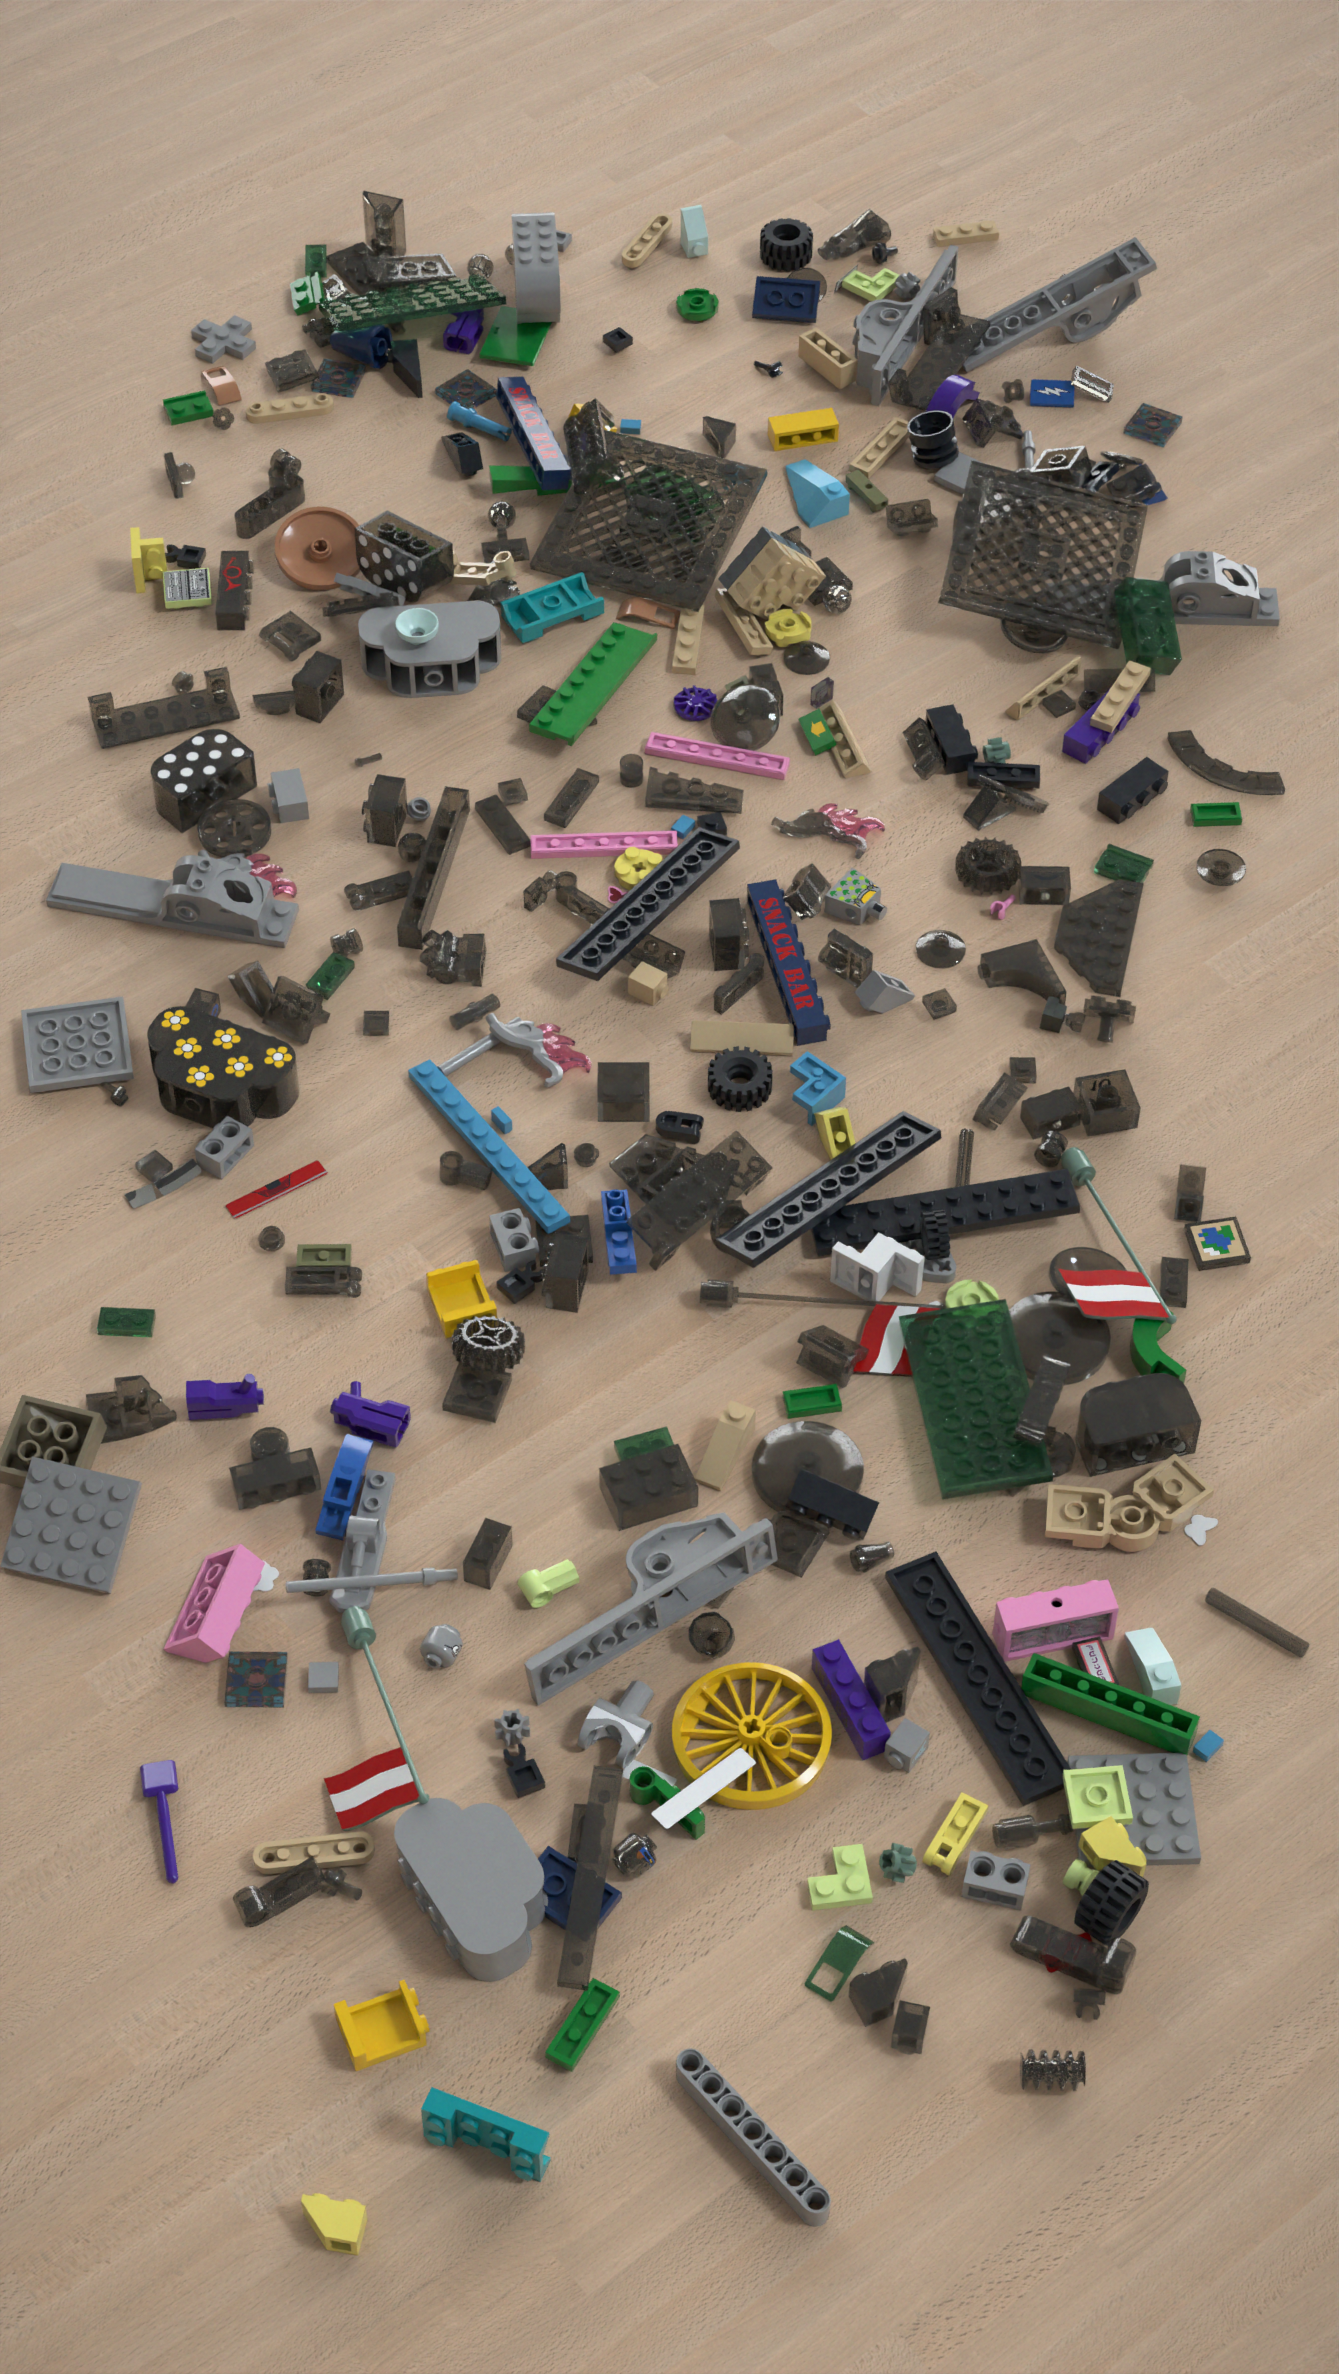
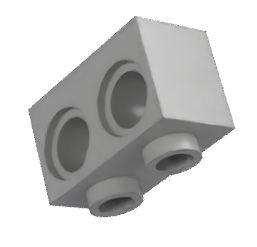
M226 1116L221 1123L214 1126L212 1132L204 1140L197 1144L195 1155L198 1166L223 1179L254 1147L252 1129Z
M520 1208L489 1215L490 1234L505 1272L512 1271L515 1268H524L528 1262L536 1261L535 1253H539L538 1242L535 1237L531 1238L528 1217L523 1218Z
M971 1851L963 1882L962 1897L1022 1910L1031 1864L1024 1863L1016 1858L1006 1859L997 1857L985 1851ZM982 1872L987 1874L988 1876L981 1877L978 1876L976 1873ZM1013 1879L1018 1883L1012 1884L1008 1883L1006 1880Z

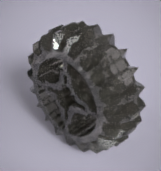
M985 836L983 840L975 838L974 842L967 841L965 846H961L956 856L955 871L958 880L963 882L964 887H970L972 892L979 890L981 895L984 892H989L992 895L995 891L1001 894L1004 889L1010 890L1012 885H1016L1021 875L1022 861L1018 850H1014L1013 844L1006 845L1005 840L997 841L996 837L993 840H988Z
M483 1314L480 1318L473 1316L471 1320L464 1319L463 1323L457 1324V1328L452 1335V1354L456 1356V1361L462 1362L463 1367L470 1366L472 1371L481 1370L482 1373L490 1371L492 1374L498 1370L505 1372L506 1368L513 1369L514 1365L520 1364V1360L525 1353L524 1333L521 1332V1327L515 1326L513 1321L507 1322L505 1317L499 1319L495 1318V1315L486 1317Z

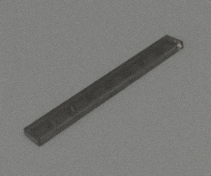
M602 1766L593 1767L557 1987L586 1991L589 1988L621 1793L623 1769Z

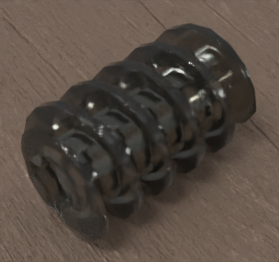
M1033 2049L1028 2050L1025 2058L1021 2052L1020 2083L1022 2090H1026L1029 2081H1032L1035 2090H1039L1041 2082L1045 2081L1048 2091L1052 2090L1054 2082H1058L1060 2091H1064L1067 2082H1070L1073 2091L1076 2092L1079 2083H1083L1085 2086L1086 2082L1084 2051H1079L1075 2060L1072 2052L1069 2050L1065 2052L1063 2059L1058 2050L1053 2051L1050 2059L1046 2050L1040 2051L1038 2059H1036Z

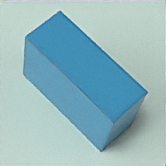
M621 419L620 433L640 435L641 420Z
M682 815L671 827V831H677V837L684 839L695 827V820Z
M499 1106L492 1109L491 1120L504 1134L512 1131V1120Z
M1209 1730L1193 1747V1752L1207 1762L1223 1746L1224 1739Z

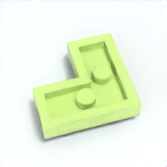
M884 268L871 278L854 270L842 280V287L869 301L879 300L896 288L895 281L899 274Z
M863 1844L833 1847L832 1855L836 1874L810 1877L807 1881L812 1911L871 1904L873 1896Z

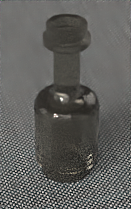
M1059 1814L1058 1819L1036 1822L1032 1815L1000 1819L999 1823L992 1825L993 1840L996 1847H1003L1005 1850L1034 1845L1038 1842L1040 1834L1061 1831L1063 1835H1067L1069 1832H1073L1069 1814Z

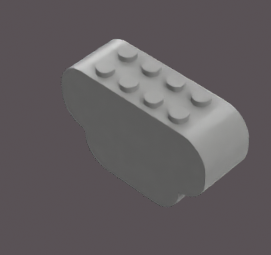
M555 212L512 214L517 324L532 322L559 323L561 302Z
M484 601L377 607L362 614L358 622L361 665L364 673L376 680H386L390 692L402 698L466 694L478 686L480 674L494 670L501 662L499 612L493 605ZM412 608L430 610L437 616L439 622L438 632L435 637L419 645H413L401 639L396 630L395 622L399 614ZM415 632L412 634V636L424 635L421 632Z
M431 1798L426 1804L418 1803L406 1810L398 1819L394 1830L399 1855L397 1862L403 1872L400 1876L407 1889L413 1888L416 1892L417 1897H415V1900L423 1913L428 1912L433 1919L430 1923L438 1937L443 1935L446 1939L447 1944H445V1947L452 1960L458 1959L469 1975L486 1982L501 1980L519 1970L530 1957L532 1941L529 1931L537 1927L544 1919L545 1905L548 1907V1898L543 1890L544 1872L542 1865L509 1815L502 1808L489 1803L474 1804L461 1810L457 1804L443 1798Z

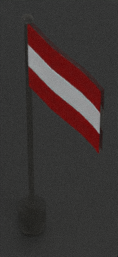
M708 1279V1282H701L700 1303L706 1304L708 1307L732 1308V1303H738V1298L875 1306L865 1324L858 1353L847 1370V1373L913 1377L923 1360L929 1332L938 1314L946 1310L944 1303H941V1305L743 1293L738 1292L739 1287L733 1286L734 1281Z

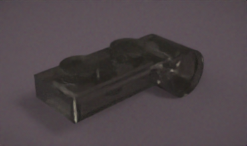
M919 717L902 733L916 760L912 764L914 771L922 779L928 780L945 763L926 721Z
M564 871L556 875V900L566 906L574 915L580 916L593 925L610 909L577 889V876L574 873Z
M312 1856L260 1888L257 1886H247L240 1889L233 1896V1901L246 1927H256L326 1887L328 1883L317 1860Z

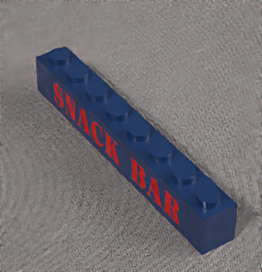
M523 376L498 377L496 398L541 489H568L569 480L572 479V468L568 466L566 456L562 454L560 444L554 438V432L550 430L548 421L544 418L542 409L537 404L536 397L532 395L530 385H527Z
M776 879L747 884V903L789 1024L794 1025V1039L797 1046L827 1041V1030L831 1029L830 1018L828 1014L824 1015L823 999L817 995L816 979L810 976V962L804 959V946L802 941L798 942L797 926L791 922L792 914L790 907L785 906L786 900L783 888L779 889Z

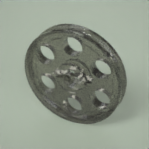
M229 799L215 803L202 813L197 824L201 845L211 854L222 858L237 853H244V857L250 856L261 850L271 837V821L267 811L259 804L244 799ZM244 810H249L252 812L249 815L240 814ZM220 812L227 813V815L224 817L216 816V814ZM233 821H235L236 828H237V829H235V831H236V836H234V834H233V829H232V828H234V827H233ZM257 824H262L265 826L262 829L253 828V826ZM207 828L216 829V831L212 833L204 832V830ZM245 840L253 841L251 845L241 844ZM220 842L229 843L226 847L217 846Z

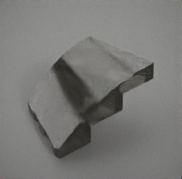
M143 1375L114 1378V1389L112 1392L86 1394L85 1398L87 1410L101 1413L107 1429L101 1444L124 1440L154 1431L175 1421L177 1417L174 1410L171 1411L162 1401V1396L150 1387V1383Z

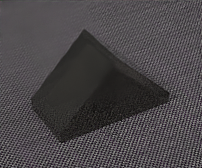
M705 416L703 417V436L720 461L725 460L736 441V424Z
M983 787L963 813V818L980 831L1016 811V807L1001 793Z
M560 1143L527 1167L547 1190L568 1189L566 1146Z

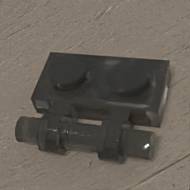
M331 311L326 313L325 317L309 320V323L303 325L302 329L305 334L310 333V338L320 348L330 345V336L336 329L357 327V325L347 315L343 316L341 311L335 313Z
M1146 463L1106 484L1108 491L1115 502L1119 504L1122 511L1129 507L1131 509L1134 508L1138 502L1146 498L1151 499L1155 496V493L1162 490L1160 483L1156 481L1154 474Z

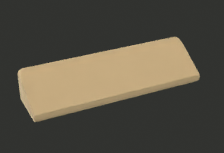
M1077 656L1015 702L1005 713L1015 720H1019L1079 676L1081 657Z
M832 700L821 707V713L837 744L831 750L844 777L850 778L872 772L838 704Z
M693 1020L690 1052L723 1053V1050L727 1048L729 1051H733V1047L739 1046V1050H744L745 1046L750 1047V1052H754L755 1049L760 1051L761 1055L793 1056L794 1025Z

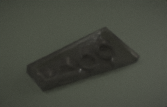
M650 767L645 807L742 814L744 790L718 783L708 785L704 784L702 779L692 777L691 780L680 778L678 773L669 771L668 774L658 772V768Z

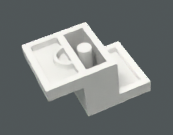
M879 1232L862 1253L857 1252L853 1247L837 1242L832 1248L830 1282L873 1305H876L892 1285L916 1297L922 1288L924 1256L920 1255L916 1250L909 1249L899 1244L893 1238L886 1237Z

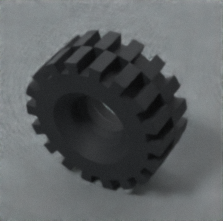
M739 1046L733 1047V1051H729L728 1048L724 1049L723 1055L718 1052L715 1055V1060L711 1059L708 1067V1092H710L711 1099H716L718 1106L725 1104V1109L729 1111L732 1107L736 1108V1112H741V1108L751 1111L753 1105L757 1108L761 1107L762 1101L766 1103L772 1092L773 1070L771 1062H767L765 1055L760 1057V1051L755 1049L754 1052H750V1047L745 1046L744 1050H739ZM735 1078H745L749 1080V1082L744 1084H737L732 1082L731 1080Z

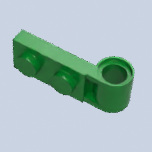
M637 1767L630 1774V1797L639 1805H647L655 1800L662 1806L681 1792L677 1786H671L649 1767ZM640 1784H647V1785H649V1786L642 1788V1787H639L638 1785H640ZM699 1807L678 1821L695 1840L705 1833V1815Z

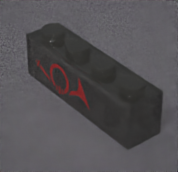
M221 551L215 611L217 630H245L246 621H250V607H247V605L252 603V595L249 589H253V576H250V574H254V560H250L249 551Z

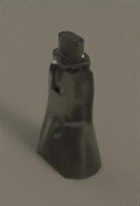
M868 209L844 229L831 236L828 241H825L823 246L818 248V254L825 260L831 258L839 259V257H848L859 250L874 246L877 242L886 243L891 238L889 224L871 209Z

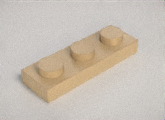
M986 220L976 223L934 227L933 236L937 246L943 247L999 240V231L994 220Z

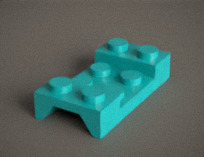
M583 572L501 602L502 618L522 643L542 637L544 628L579 615L585 621L604 613V598L594 597L588 588Z
M431 2087L421 2108L424 2137L430 2143L436 2146L446 2145L453 2148L457 2138L460 2137L464 2143L470 2146L477 2147L480 2145L490 2149L498 2157H510L511 2171L519 2178L526 2181L533 2179L541 2182L551 2161V2157L544 2155L550 2136L549 2132Z

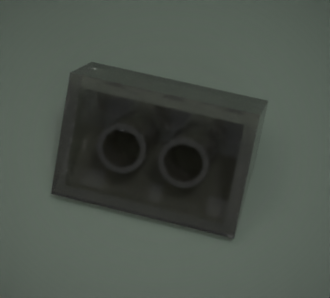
M363 191L366 246L377 262L398 266L406 253L403 199Z

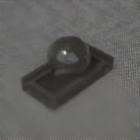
M164 453L165 470L174 498H184L182 484L187 485L195 479V469L189 463L182 462L176 465L173 453Z

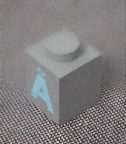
M904 1718L886 1742L884 1759L893 1767L910 1773L928 1749L930 1732Z

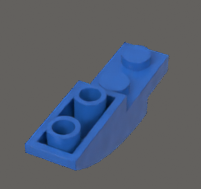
M627 1189L601 1191L604 1234L610 1275L637 1273Z
M346 1434L325 1491L323 1506L315 1529L316 1534L343 1541L348 1520L374 1443L373 1440Z

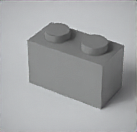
M300 769L272 772V783H267L270 798H275V800H271L274 814L279 815L280 823L309 819L308 802Z

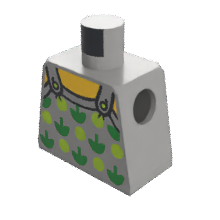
M851 868L825 895L824 912L860 925L870 915L878 920H882L886 915L887 907L880 904V887L856 869Z

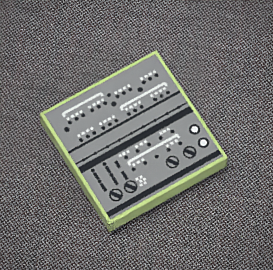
M209 568L163 572L166 609L212 605Z

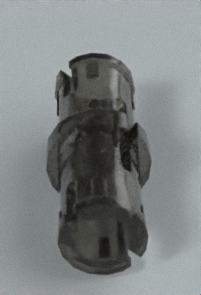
M491 993L480 1001L469 1003L466 1008L449 1017L450 1022L456 1030H460L469 1023L482 1020L483 1016L500 1008V1001L494 993Z

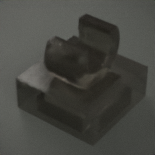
M1073 1987L1072 2000L1073 2002H1079L1075 2009L1077 2018L1082 2017V2009L1085 2006H1090L1093 2008V2019L1097 2020L1100 2016V2009L1097 2004L1105 2005L1106 1992L1104 1990Z

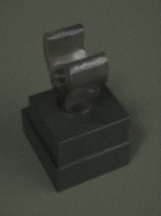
M1049 996L1042 1014L1040 1029L1059 1033L1062 1024L1065 1023L1072 1031L1081 1032L1083 1025L1081 1023L1085 1022L1086 1015L1080 1012L1067 1014V1006L1059 1004V998Z

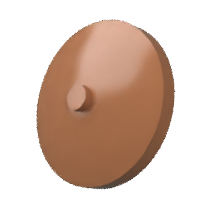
M318 506L300 510L288 517L277 532L275 538L277 564L288 579L304 588L313 590L338 588L341 585L334 582L336 573L356 577L363 567L360 563V557H366V547L360 544L358 536L360 534L364 535V532L351 516L338 509Z

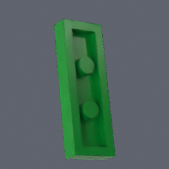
M592 1978L545 2051V2058L573 2072L620 1998V1991Z

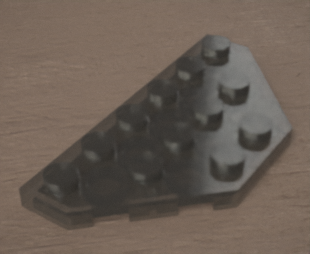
M1119 879L1062 907L1054 949L1069 960V965L1080 977L1084 976L1088 980L1090 988L1095 993L1121 997L1144 883Z

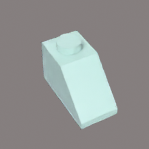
M701 205L681 208L680 244L688 258L708 254V233Z

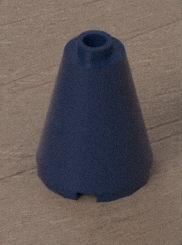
M381 324L336 329L331 334L330 344L334 351L370 367L381 369L388 363L387 350L391 349L392 334L388 327H384L385 325Z

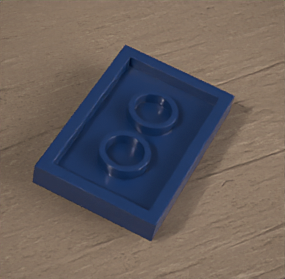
M757 276L752 318L816 323L820 281Z
M548 1845L538 1858L544 1872L543 1890L548 1898V1907L545 1905V1917L587 1944L620 1902L622 1892Z

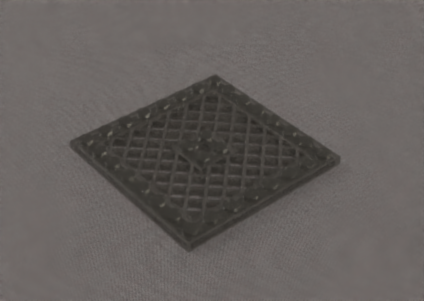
M601 429L530 562L531 570L563 578L583 572L587 584L699 612L768 475L767 469ZM621 461L625 462V464L616 468L614 466V464L619 463ZM645 466L646 469L636 473L634 470ZM630 471V476L622 479L619 476ZM660 472H666V475L656 478L655 474ZM686 476L687 480L679 483L676 482V479ZM614 477L617 480L607 485L605 483V481L612 479ZM647 477H651L652 480L645 482L643 484L640 481ZM707 481L708 485L700 488L697 487V484ZM668 482L672 483L671 486L666 487L664 489H662L661 485L666 484ZM632 483L637 484V486L630 488L628 490L625 487ZM725 486L728 487L729 490L721 493L718 492V489ZM692 487L693 491L683 494L682 490ZM621 488L622 492L612 496V491ZM653 488H657L658 491L651 493L649 495L646 492ZM713 492L714 496L706 499L703 498V495ZM674 493L678 494L677 497L672 498L670 500H668L667 496L672 495ZM605 494L608 497L600 501H597L596 499L597 497H600ZM695 498L699 499V502L689 505L688 501ZM627 499L628 503L618 507V502ZM719 503L720 507L713 510L709 509V506ZM683 504L684 508L679 509L678 505ZM611 505L613 506L614 509H611L603 513V508H606ZM701 509L705 510V513L695 516L694 512ZM595 511L599 513V515H596L591 518H588L587 516L588 514L593 513ZM686 515L690 516V519L680 522L679 518ZM616 516L619 517L620 520H617L609 524V519L614 518ZM647 517H654L650 521H644ZM705 521H711V524L704 527L700 525V523ZM601 522L605 525L597 529L593 528L594 525ZM693 526L697 528L696 530L691 531L689 533H686L685 529H688ZM589 528L590 532L579 535V531ZM619 529L620 533L615 535L614 531ZM678 532H681L682 534L681 536L676 537L674 539L670 537V535H673ZM607 533L610 534L611 537H608L600 541V536L605 535ZM699 537L703 539V541L698 542L696 544H692L691 542L692 540L697 539ZM630 538V540H631L630 543H627V544L622 545V546H621V544L619 543V542H621V541H624V540ZM592 539L595 540L596 543H593L585 547V542L590 541ZM684 543H687L688 547L683 548L681 550H678L676 548L677 546L682 545ZM648 544L652 545L651 548L644 551L640 548ZM580 545L581 549L570 552V548ZM616 545L617 548L606 552V547ZM636 549V554L629 557L626 556L625 553ZM672 549L673 553L666 556L662 555V552ZM601 551L602 554L591 558V553ZM693 554L694 558L684 562V560L682 559L683 557ZM621 555V560L614 563L611 562L610 559ZM657 555L658 559L651 562L647 561V558ZM678 560L679 564L669 568V566L667 565L668 563ZM639 561L643 562V565L638 566L636 568L632 567V564L637 563ZM663 566L664 570L654 574L653 569ZM684 571V576L677 579L674 578L673 575Z
M971 460L938 603L1119 650L1148 505ZM997 493H999L1002 497V499L998 501L993 496ZM1021 499L1025 504L1019 506L1016 501ZM987 500V501L989 502V504L986 505V506H984V505H985V501ZM1007 504L1012 509L1008 512L1003 508ZM1042 504L1047 509L1043 512L1038 508ZM993 510H995L998 513V516L994 518L989 513ZM1030 510L1034 516L1028 517L1025 512ZM1065 510L1069 516L1063 517L1060 512ZM1018 516L1021 521L1015 523L1012 518ZM1053 516L1056 521L1050 523L1047 518ZM1088 516L1091 521L1086 523L1082 518ZM983 517L986 521L981 523ZM1003 521L1008 526L1004 529H1002V527L999 525V523ZM1040 522L1043 527L1038 529L1034 523ZM1075 522L1078 527L1073 529L1069 523ZM1110 522L1113 527L1108 529L1104 523ZM991 527L995 533L989 535L985 529ZM1027 527L1024 534L1021 529ZM1060 527H1062L1065 531V533L1061 535L1056 530ZM1097 527L1101 533L1095 535L1091 529ZM1014 533L1017 538L1011 540L1008 535ZM1084 533L1087 539L1082 540L1079 534ZM978 534L982 537L979 540H977ZM1106 538L1110 544L1104 546L1101 540ZM1001 539L1004 544L998 546L995 540ZM986 544L991 548L987 552L982 548ZM1022 544V548L1020 551L1017 546ZM1092 544L1097 549L1093 552L1088 548ZM1008 550H1010L1013 554V556L1009 558L1004 553ZM1081 550L1084 556L1078 557L1075 552ZM1113 550H1115V552H1114V557H1113V555L1110 553V552L1113 551ZM974 551L978 554V556L973 557ZM1039 552H1047L1049 556H1043ZM997 556L1000 562L994 563L991 558ZM1103 556L1106 562L1101 563L1097 558ZM1090 561L1094 567L1088 569L1084 563ZM984 562L987 567L981 569L978 563ZM1006 567L1010 573L1004 575L1000 569ZM1077 567L1081 573L1075 575L1071 569ZM971 568L974 573L969 575V571ZM993 573L997 579L991 581L987 575ZM1028 573L1032 579L1027 581L1023 575ZM1099 573L1103 579L1097 580L1094 575ZM1065 574L1067 579L1062 581L1063 575ZM980 579L983 585L978 587L974 581ZM1016 579L1019 585L1013 586L1010 581ZM1051 579L1054 585L1049 587L1045 581ZM1087 579L1090 584L1084 586L1081 580ZM1073 584L1077 590L1071 592L1068 586ZM1108 584L1107 591H1106L1103 586H1105V585ZM1003 585L1006 590L1000 593L996 587ZM1038 585L1041 591L1036 592L1032 586ZM1024 590L1028 596L1022 598L1019 592ZM1060 590L1064 596L1058 598L1054 592ZM1096 590L1100 596L1094 598L1090 592ZM1047 596L1051 602L1045 604L1041 598ZM1083 596L1087 602L1081 604L1077 598ZM1070 602L1073 608L1068 610L1064 604ZM1104 602V607L1102 608L1100 603ZM1092 607L1096 614L1090 615L1087 609Z

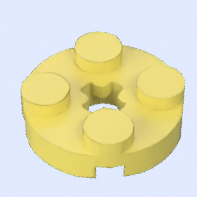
M793 609L778 610L770 614L769 620L765 622L767 637L775 641L779 647H787L789 644L808 641L811 637V618L802 611H800L799 615L793 613Z
M629 847L615 862V877L619 879V884L622 887L631 890L662 862V856L649 850ZM637 868L644 869V870H640L639 872H636V871H635V869H637Z

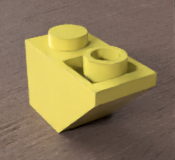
M1112 1816L1081 1833L1078 1846L1095 1869L1101 1871L1109 1863L1118 1860L1141 1877L1144 1875L1147 1865L1144 1853L1140 1848L1133 1846L1128 1839L1129 1836L1125 1827L1121 1823L1117 1824Z
M319 2193L312 2194V2196L302 2194L303 2214L325 2248L331 2251L359 2255L367 2223L366 2206L352 2199L337 2201Z

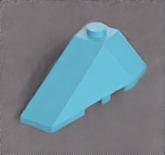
M806 459L786 465V473L793 490L798 515L809 528L849 515L850 493L839 480Z

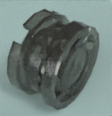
M265 1427L259 1429L251 1437V1458L257 1468H264L267 1472L281 1469L284 1463H288L290 1447L289 1439L284 1431L275 1427Z

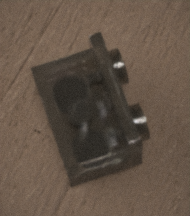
M929 499L886 506L887 528L897 536L909 535L911 531L917 530L918 532H929L931 528L938 527V518L931 513Z
M648 934L623 957V960L631 963V966L635 969L641 962L647 963L667 973L668 979L679 974L685 951Z

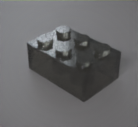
M679 1444L599 1468V1488L619 1531L698 1507L699 1487Z

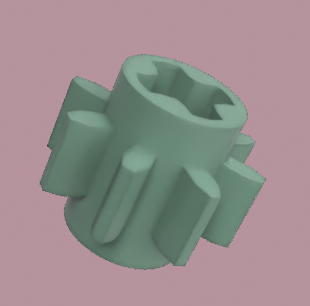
M1001 737L988 739V745H983L982 751L985 762L1006 763L1005 760L1011 758L1009 743L1007 741L1002 742Z
M892 1843L891 1850H883L879 1859L880 1868L885 1872L883 1877L892 1879L895 1882L904 1883L905 1876H913L917 1867V1860L912 1854L913 1849L904 1847L901 1844Z

